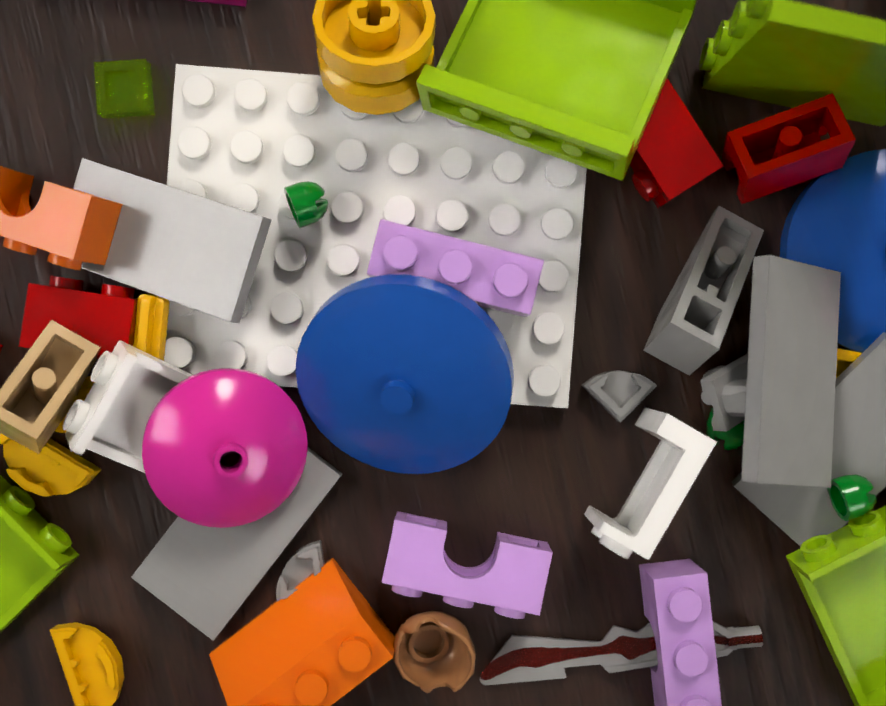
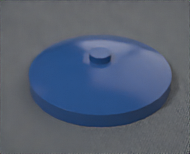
M886 149L868 151L846 159L843 168L814 178L799 194L786 218L780 241L779 257L841 272L837 347L862 353L883 332L886 333Z
M381 275L360 280L341 289L331 296L312 318L302 336L296 358V379L299 394L308 415L320 432L349 456L372 467L404 474L434 473L454 468L469 461L482 452L495 439L507 418L514 385L512 358L508 345L495 322L476 302L465 294L446 284L420 276Z

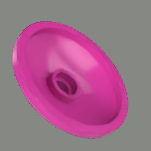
M234 368L204 371L190 376L170 389L152 411L145 427L142 442L144 471L149 485L157 498L179 517L198 525L216 528L245 525L261 519L279 507L298 484L306 464L308 451L307 432L303 418L289 395L273 381L262 375ZM229 451L239 453L240 459L235 465L227 467L220 463V458L224 453Z

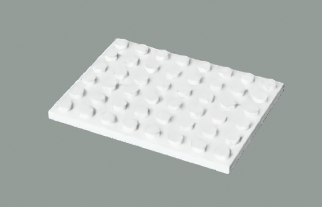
M176 64L167 185L272 219L240 323L228 322L169 300L164 361L192 375L213 369L234 368L262 375L278 386L298 388L296 358L302 336L319 308L331 296L352 283L370 278L367 275V270L379 222L382 219L544 260L531 315L522 317L480 307L495 322L509 348L514 371L511 404L568 409L587 168L423 110L420 99L401 111L380 115L355 112L336 102L323 87L321 75ZM306 181L317 183L325 191L321 198L328 200V209L324 217L317 222L299 228L288 205L284 187Z

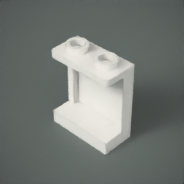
M119 340L112 353L105 351L96 362L91 374V381L95 383L85 400L77 399L65 417L63 430L66 431L65 436L70 451L83 455L87 449L145 473L142 459V442L148 419L157 403L170 389L193 375Z
M645 407L635 426L661 440L617 517L611 518L590 505L584 513L594 525L591 533L600 538L599 543L625 559H629L632 552L647 560L650 559L717 443L675 417Z

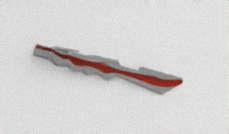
M713 621L717 658L728 656L733 650L763 646V636L759 625L726 628ZM650 623L638 631L613 625L601 641L511 635L481 673L480 682L483 685H498L566 678L565 668L602 665L608 673L654 667L658 665L653 630Z

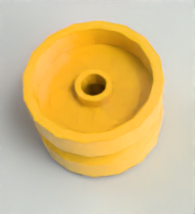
M316 0L312 20L317 44L319 71L323 87L336 102L355 112L380 115L401 111L420 99L416 84L425 64L434 67L435 49L433 42L436 15L431 0Z

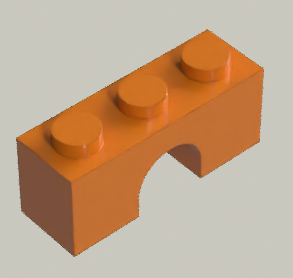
M0 166V236L5 237L3 247L30 255H36L37 250L41 249L49 252L47 262L73 270H81L83 262L99 265L106 264L122 204L45 181L39 202L31 211L29 194L34 176Z

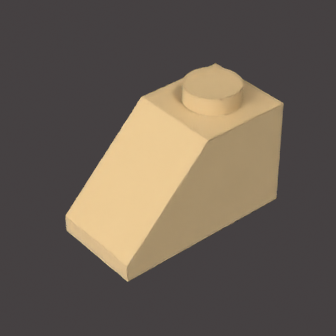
M51 319L0 388V433L39 454L71 408L101 351V347Z

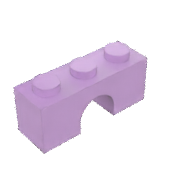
M380 219L367 275L371 278L381 275L400 274L432 279L460 291L479 306L527 317L531 315L544 260Z
M397 511L382 583L392 585L391 590L407 597H421L423 592L442 595L445 603L460 608H472L474 602L495 606L494 611L497 614L514 619H524L526 613L540 616L553 554L547 542L497 532L494 549L490 557L478 566L463 567L454 563L444 549L447 521Z
M691 559L639 564L644 615L651 624L657 649L658 665L650 667L654 706H722L707 572Z

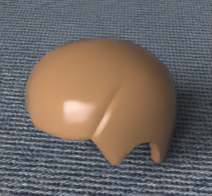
M443 611L422 612L409 617L406 622L400 625L394 637L393 661L403 679L420 687L425 693H430L438 687H449L453 692L462 689L474 674L476 659L474 644L464 623L454 615Z

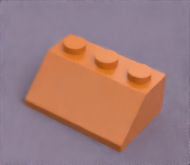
M333 557L324 563V566L321 567V572L314 576L313 572L295 586L294 589L298 590L288 598L280 599L278 602L275 601L210 652L209 656L227 706H331L394 658L395 636Z

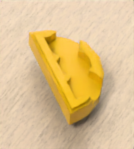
M0 433V444H3V456L9 467L6 469L8 476L22 489L43 497L66 495L88 485L102 470L51 438L38 454Z
M78 622L59 624L51 628L50 633L75 706H112L120 696L125 678L122 656L112 639L96 627Z

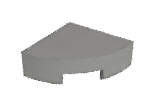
M614 370L597 374L581 386L621 423L657 385L640 374Z
M321 540L303 546L287 561L277 582V602L280 599L288 598L298 589H294V587L313 572L314 576L321 572V567L325 563Z

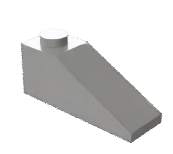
M721 206L714 210L662 306L643 351L690 376L720 349L764 232L763 229Z

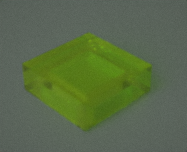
M146 59L94 62L97 114L102 118L154 115L150 62Z

